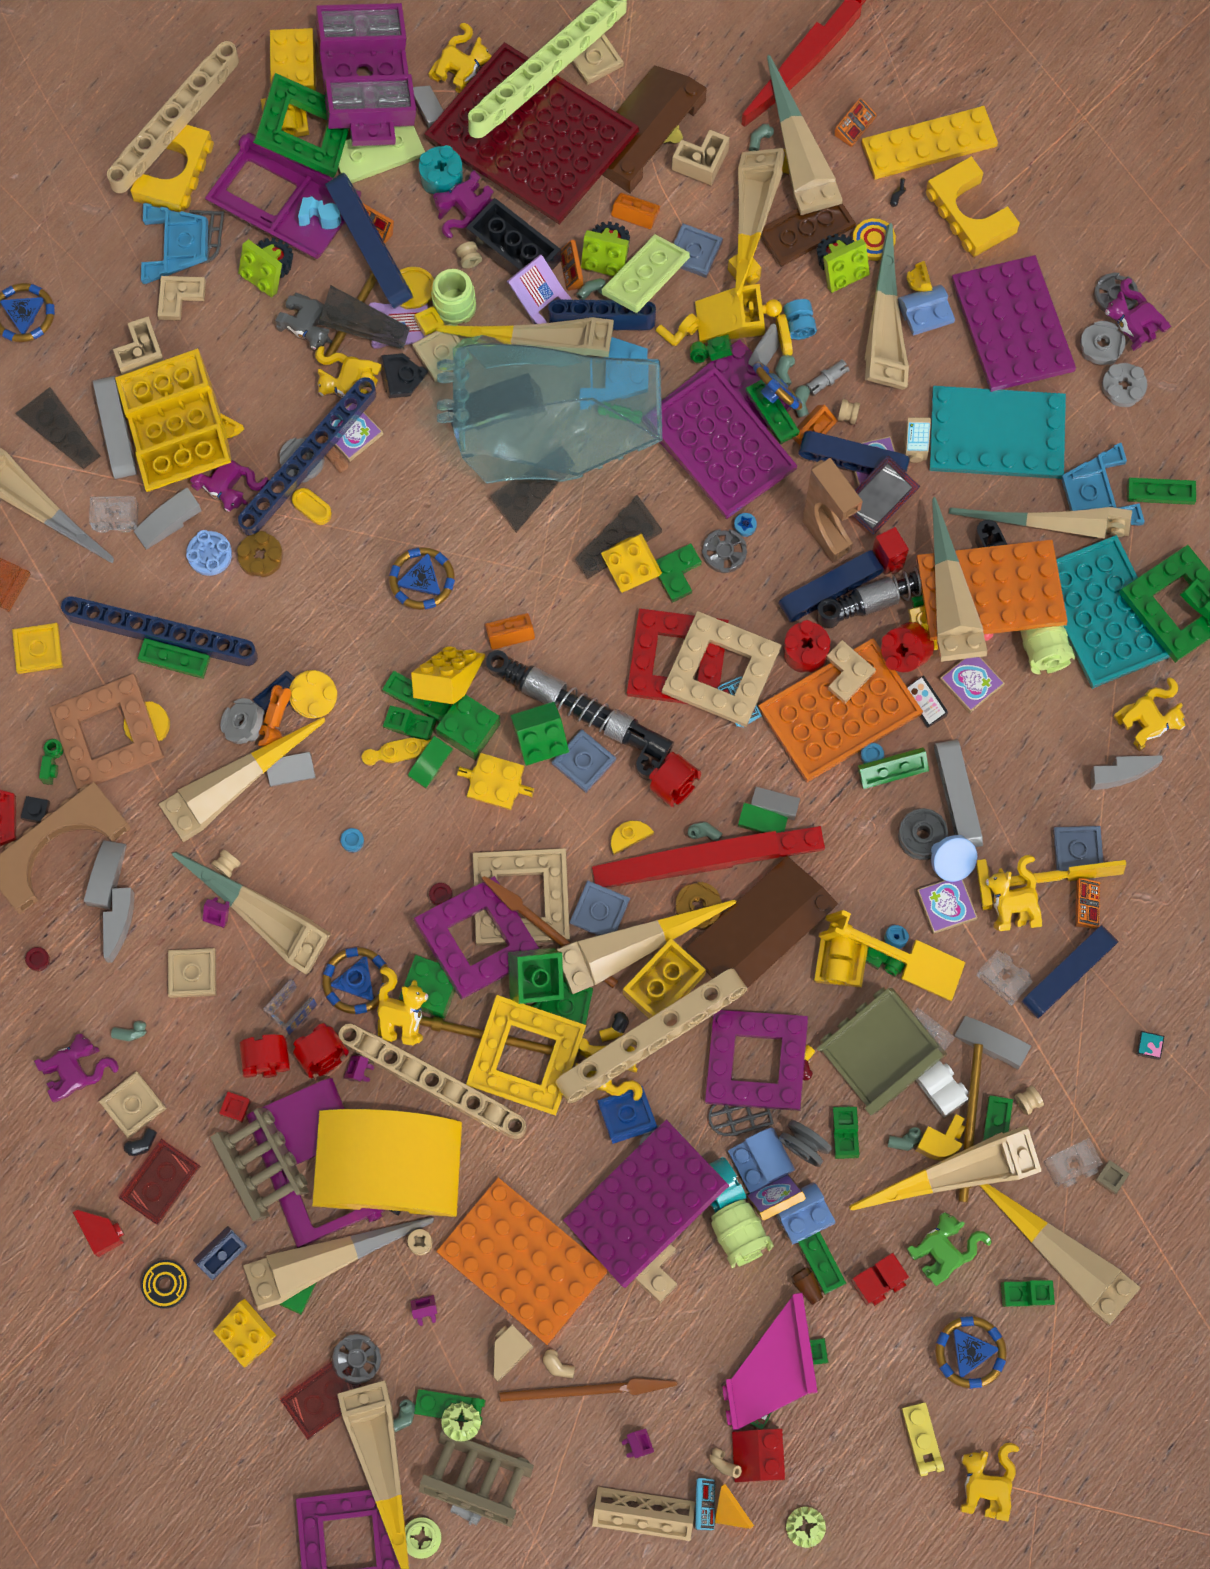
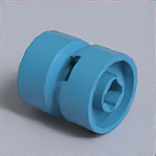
M793 300L783 307L791 339H806L817 332L815 319L812 317L813 309L810 300Z

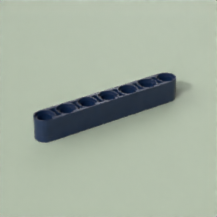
M343 172L325 183L392 307L396 309L412 299V292L348 176Z

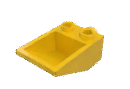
M760 284L743 286L739 297L735 292V288L697 300L695 305L697 318L699 319L698 324L700 325L698 328L700 342L706 343L708 342L707 340L729 334L730 339L765 335L763 314L776 317L781 313L782 305L775 299H771L765 305H762Z

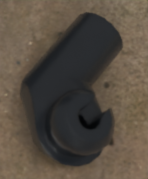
M146 1128L142 1139L127 1141L124 1144V1152L129 1156L147 1153L157 1132Z

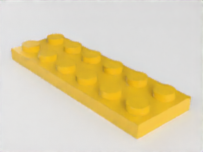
M985 106L862 138L861 143L874 180L994 148L997 147L998 141Z

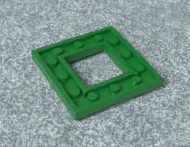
M275 73L253 143L334 178L338 170L349 128L328 129L327 121L320 147L282 131L289 104L327 120V113L323 94Z
M1186 545L1119 591V594L1175 663L1210 640V620L1201 616L1180 630L1153 597L1181 577L1188 584L1198 579L1210 593V571L1189 545Z

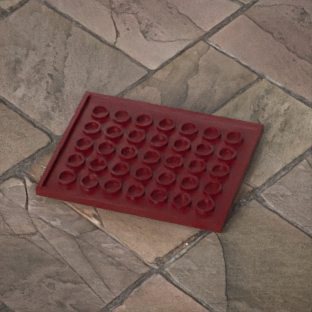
M504 42L424 135L427 140L437 146L448 145L452 147L464 164L560 225L639 132V126L556 75L486 136L482 138L472 137L468 132V113L529 59V57Z

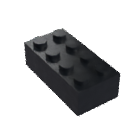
M496 198L466 227L467 240L475 242L478 249L513 276L539 255L543 256L551 270L561 262V249Z

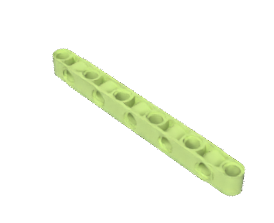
M627 0L595 1L485 96L468 113L469 134L474 138H482L507 119L609 30L626 13Z

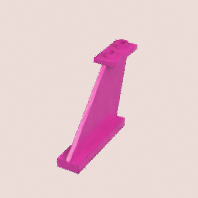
M802 1293L793 1294L733 1378L726 1379L727 1385L722 1386L724 1401L729 1400L730 1410L726 1411L728 1426H733V1430H739L807 1394L818 1393Z

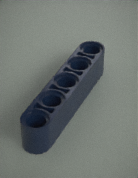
M558 299L549 303L548 317L549 323L591 317L614 320L613 330H650L656 324V306L648 301L638 313H635L613 300Z
M813 431L804 432L798 452L802 458L818 462L831 458L837 467L868 475L871 474L872 476L889 461L894 465L892 467L904 479L910 458L902 453Z
M873 550L867 551L784 596L778 604L789 622H795L817 610L821 601L829 598L835 600L878 577L884 572V568Z
M1101 925L1021 1002L1039 1019L1119 941Z

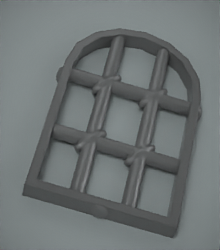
M190 210L189 213L199 214L200 216L211 215L210 225H208L207 261L200 264L209 263L218 256L220 251L225 213L224 211ZM214 215H221L220 227H213ZM219 231L218 244H211L212 232ZM217 247L216 252L209 257L210 249Z
M713 1105L708 1115L712 1130L725 1137L737 1136L738 1134L774 1124L770 1109L752 1115L750 1110L752 1107L735 1106L729 1108L727 1105H724L725 1108L723 1110L712 1113L716 1106ZM746 1108L748 1113L746 1117L732 1120V1111ZM727 1113L729 1120L727 1123L713 1126L711 1117ZM765 1115L769 1116V1123L755 1126V1118ZM750 1120L752 1128L736 1132L734 1126L737 1123ZM730 1126L732 1133H722L717 1129Z

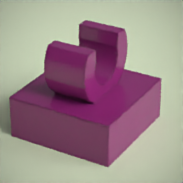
M217 897L212 900L207 899L204 904L202 921L224 928L228 922L229 902L226 901L224 905L218 903Z
M351 1056L343 1078L349 1081L370 1082V1078L364 1076L365 1069L374 1070L375 1067L372 1064H367L369 1059L365 1057Z
M434 1295L410 1300L413 1319H417L420 1326H423L422 1318L426 1316L431 1317L432 1323L436 1322L435 1314H437V1307Z
M646 1429L632 1432L627 1435V1439L622 1441V1445L630 1444L632 1452L626 1454L628 1458L635 1457L636 1459L654 1452Z

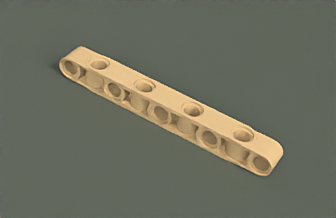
M221 42L203 60L108 169L107 177L114 192H126L145 173L237 67L239 58L236 47L232 42Z
M735 969L724 971L561 1075L556 1080L557 1086L568 1103L580 1100L740 998L747 991L746 985ZM711 994L718 995L717 998L712 1001L706 1000L707 997ZM670 1020H677L675 1025L667 1026V1022ZM631 1045L637 1046V1048L632 1052L626 1051L627 1048ZM597 1071L595 1076L591 1078L586 1077L588 1072Z
M346 1024L340 1029L339 1037L347 1049L355 1052L358 1056L369 1059L368 1062L509 1138L520 1139L525 1135V1120L499 1102L356 1025ZM348 1032H355L357 1034L355 1040L351 1042L344 1040ZM389 1054L398 1056L394 1064H387L385 1062ZM431 1076L439 1079L438 1084L434 1087L426 1084L427 1079ZM471 1099H478L480 1101V1106L477 1109L472 1110L467 1107ZM517 1121L522 1124V1128L518 1132H511L509 1130V1125L512 1122Z

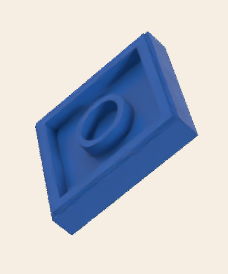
M641 1086L643 1091L642 1097L638 1101L633 1100V1090H628L620 1096L612 1095L597 1100L612 1144L657 1129V1124L643 1086Z

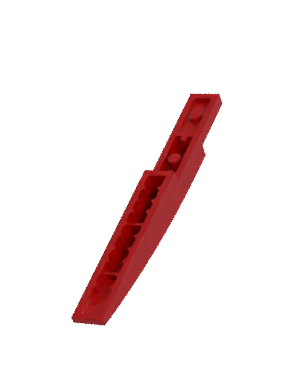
M844 0L824 26L818 22L815 23L778 69L789 91L849 31L861 16L862 5L866 0ZM771 79L743 112L741 125L744 127L776 103Z
M821 826L780 833L772 831L667 850L593 866L592 870L595 884L611 888L733 868V865L824 851L825 845Z

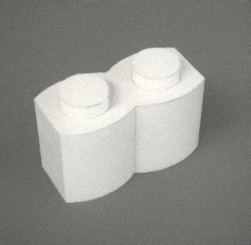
M938 1061L916 1081L938 1112L945 1118L968 1101L966 1095L969 1093L961 1082L957 1084L953 1079L954 1072L947 1063L943 1065Z

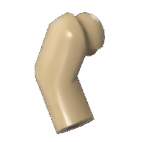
M553 1349L547 1350L543 1357V1362L549 1372L554 1376L573 1378L575 1366L561 1364L557 1351Z
M714 1448L712 1455H709L710 1462L722 1474L738 1478L742 1472L741 1467L724 1461L725 1451Z

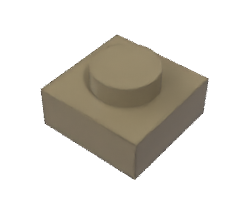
M1109 1160L1095 1181L1113 1194H1117L1129 1173Z

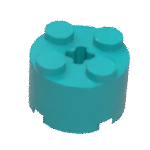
M448 145L434 147L420 156V179L422 187L427 193L447 192L456 184L463 182L462 161L452 147Z
M725 1157L710 1163V1166L729 1184V1187L710 1204L715 1213L734 1202L747 1198L742 1185L736 1179V1173Z

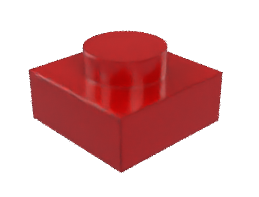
M227 1092L219 1114L243 1123L251 1100Z

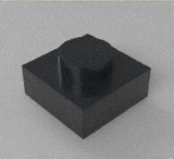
M26 796L21 819L41 823L42 818L48 814L50 801Z

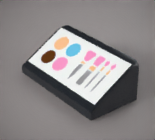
M924 675L907 687L923 710V714L919 717L927 728L947 717V709Z

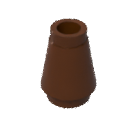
M808 1267L801 1269L791 1276L794 1281L792 1284L811 1305L824 1298L814 1272L810 1271Z

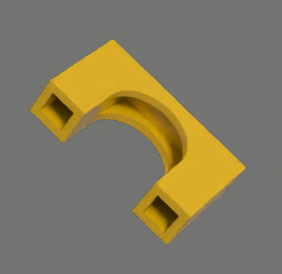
M186 125L166 148L178 152L188 159L184 171L171 179H159L143 174L134 182L131 188L133 200L142 204L148 203L158 208L166 207L175 212H184L185 208L188 209L191 203L192 191L196 190L198 186L200 171L203 172L205 169L207 154L211 153L214 142L211 139L210 131Z
M971 156L928 180L926 195L938 207L940 216L948 221L952 233L958 235L964 250L970 252L974 258L1016 234L1020 222L1008 206L985 219L969 218L958 209L956 199L961 194L979 185L983 177V171Z

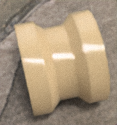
M466 242L456 249L458 257L461 258L463 268L475 267L482 261L480 253H477L475 242Z
M843 399L838 421L843 422L846 420L855 425L860 403L855 402L852 404L848 400Z
M223 849L218 860H214L211 865L222 875L230 878L233 869L238 868L241 863Z
M1032 1085L1027 1087L1024 1093L1015 1095V1100L1025 1115L1031 1114L1034 1108L1044 1106L1041 1096Z
M417 1229L408 1236V1246L414 1254L425 1255L432 1249V1238L427 1231Z

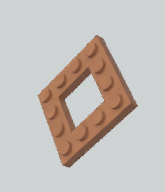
M135 674L49 707L77 790H80L86 784L95 782L97 785L165 758ZM121 705L134 743L93 759L80 721Z

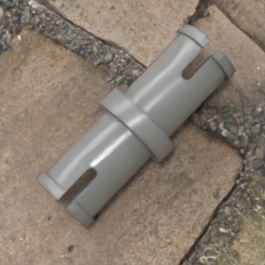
M841 359L828 370L824 369L821 371V375L807 383L806 386L811 389V395L815 396L826 386H832L836 379L849 372V367H845L847 365L846 362Z

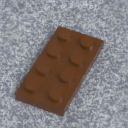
M843 203L804 215H800L797 208L765 225L761 237L782 267L816 249L823 238L827 240L829 235L833 238L835 237L834 234L840 236L855 228L856 223Z

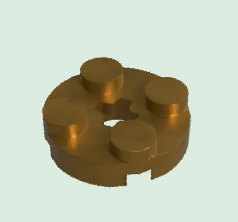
M264 531L247 536L237 548L239 564L248 575L267 577L274 574L281 566L282 547L274 536ZM265 551V558H255L256 552Z
M704 882L686 885L681 889L676 898V914L694 911V901L697 903L700 900L703 901L704 908L722 903L720 895L712 885ZM721 912L693 929H707L719 919Z

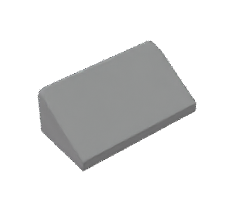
M431 86L413 87L415 104L429 129L444 111Z
M774 323L771 324L748 361L752 367L756 362L767 366L778 349L780 342L777 327Z
M310 752L282 757L267 770L270 787L316 778Z
M756 787L751 805L770 810L795 821L800 798Z

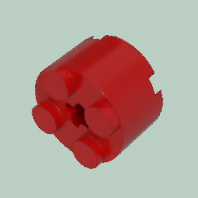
M804 620L791 627L786 634L783 647L784 658L788 666L801 673L815 672L823 667L827 661L826 657L829 654L831 642L826 630L810 620Z
M907 622L890 630L883 636L881 652L886 666L890 670L903 673L910 672L929 660L934 652V640L930 641L928 630L926 631L921 627V624Z
M671 752L665 758V763L660 769L655 768L651 772L649 779L651 780L650 790L669 806L674 807V803L677 805L681 804L695 788L692 784L695 779L699 781L701 771L680 754Z
M325 1023L319 1024L311 1034L306 1037L302 1036L293 1043L295 1046L293 1055L311 1079L314 1078L313 1074H318L321 1077L334 1070L342 1063L340 1058L343 1054L347 1057L349 1050L333 1027L327 1026Z
M277 1034L262 1035V1039L255 1040L254 1037H250L239 1042L243 1077L250 1078L257 1076V1074H263V1078H272L277 1076V1072L290 1070L288 1046L285 1036Z

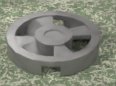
M1115 272L1100 278L1095 287L1094 299L1102 311L1105 312L1108 303L1116 299L1121 291L1120 284H1116L1115 280L1122 281L1130 278L1129 276H1120V273ZM1132 280V283L1128 286L1129 289L1139 292L1136 283ZM1099 289L1104 290L1107 293H1100ZM1125 298L1128 310H1132L1137 301Z
M715 530L704 541L702 550L704 561L708 567L716 572H734L746 560V541L734 530ZM719 536H726L725 541H720ZM740 544L743 552H734L733 546ZM707 551H716V554L708 556ZM730 559L732 566L724 568V561Z
M359 1334L349 1335L335 1347L332 1356L333 1369L338 1377L345 1382L351 1384L365 1383L372 1379L379 1370L381 1363L380 1349L370 1341L369 1337ZM362 1343L370 1347L366 1352L361 1349ZM344 1345L349 1354L340 1352V1348ZM366 1362L375 1365L370 1374L363 1368ZM348 1366L353 1369L351 1376H346L342 1373Z

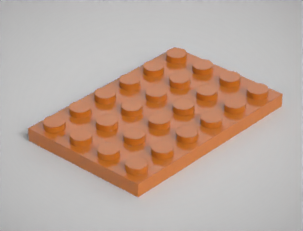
M1053 540L955 551L983 626L984 635L1067 625L1068 621ZM934 553L917 555V565L929 638L932 641L937 640Z
M874 638L853 650L873 666L876 672L846 704L828 690L829 685L842 673L830 663L758 705L759 711L807 783L860 752L866 746L877 742L923 714V710L898 673L886 666L881 648Z
M499 1177L436 1251L443 1259L547 1346L608 1273V1270L599 1260Z

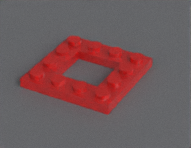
M639 608L627 696L688 704L663 694L662 689L668 677L653 675L658 635L685 639L695 615ZM719 619V620L724 621V622H726V623L729 622V620H726V619ZM709 642L700 662L699 682L718 689L721 682L725 648Z

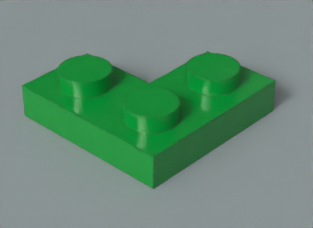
M690 543L656 560L662 572L658 579L672 603L692 594V589L683 574L702 564L693 545Z

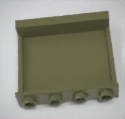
M881 988L873 995L875 1000L869 1005L865 1002L855 1010L857 1015L851 1020L849 1018L843 1020L837 1026L839 1030L833 1035L828 1033L819 1041L821 1045L817 1048L818 1051H823L867 1106L865 1109L870 1115L879 1112L947 1055L893 988Z

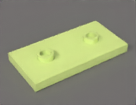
M394 126L395 145L352 146V140H346L338 169L340 174L344 172L351 183H355L419 159L425 153V150L414 126Z
M654 234L602 288V295L638 313L690 258V253Z

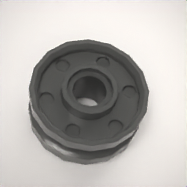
M925 808L913 810L901 822L898 834L899 845L904 853L911 858L922 861L929 860L932 856V846L948 836L947 824L942 816L933 810ZM924 830L929 834V837L922 839L918 837L917 832Z
M791 1120L787 1127L794 1135L782 1133L779 1137L780 1142L801 1159L816 1167H820L823 1159L817 1151L829 1154L832 1147L810 1128L795 1120Z

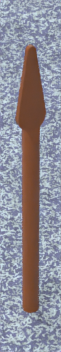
M482 877L484 883L511 911H518L561 947L571 943L526 907L520 896L488 877ZM613 976L603 980L612 988L618 983V980Z
M631 1378L628 1382L508 1391L499 1392L500 1402L622 1392L639 1395L677 1386L678 1383L675 1380Z

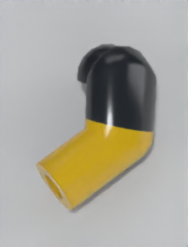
M617 1012L614 1015L615 1019L610 1028L599 1031L602 1042L621 1037L629 1024V1019L624 1012Z

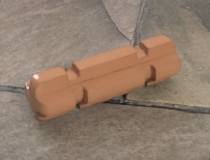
M321 436L317 439V442L325 443L328 437ZM333 446L326 454V457L335 465L338 472L342 473L349 468V465L341 457L342 455L336 447Z

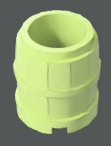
M447 269L439 273L434 279L431 295L433 306L444 324H450L451 326H458L460 323L469 322L476 311L475 290L469 276L458 269Z
M1064 626L1020 630L1023 640L1022 644L1029 657L1028 662L1033 673L1041 674L1040 670H1047V673H1053L1069 666L1071 658L1075 659Z
M745 1200L734 1202L717 1211L711 1217L713 1220L711 1225L717 1240L727 1254V1260L732 1268L735 1267L736 1263L739 1267L750 1263L763 1255L761 1250L767 1248L770 1251L774 1247L770 1237L765 1233L760 1218L756 1215L750 1203H746Z

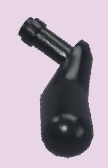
M903 177L900 179V186L892 193L890 199L892 207L898 205L900 196L906 191L904 187L905 178Z

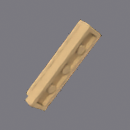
M598 1487L592 1526L690 1541L695 1501ZM601 1497L612 1498L615 1502L612 1504L602 1503ZM635 1501L639 1506L636 1508L629 1507L626 1503ZM661 1505L664 1509L662 1511H654L651 1506ZM678 1508L688 1509L689 1516L678 1514L675 1510Z

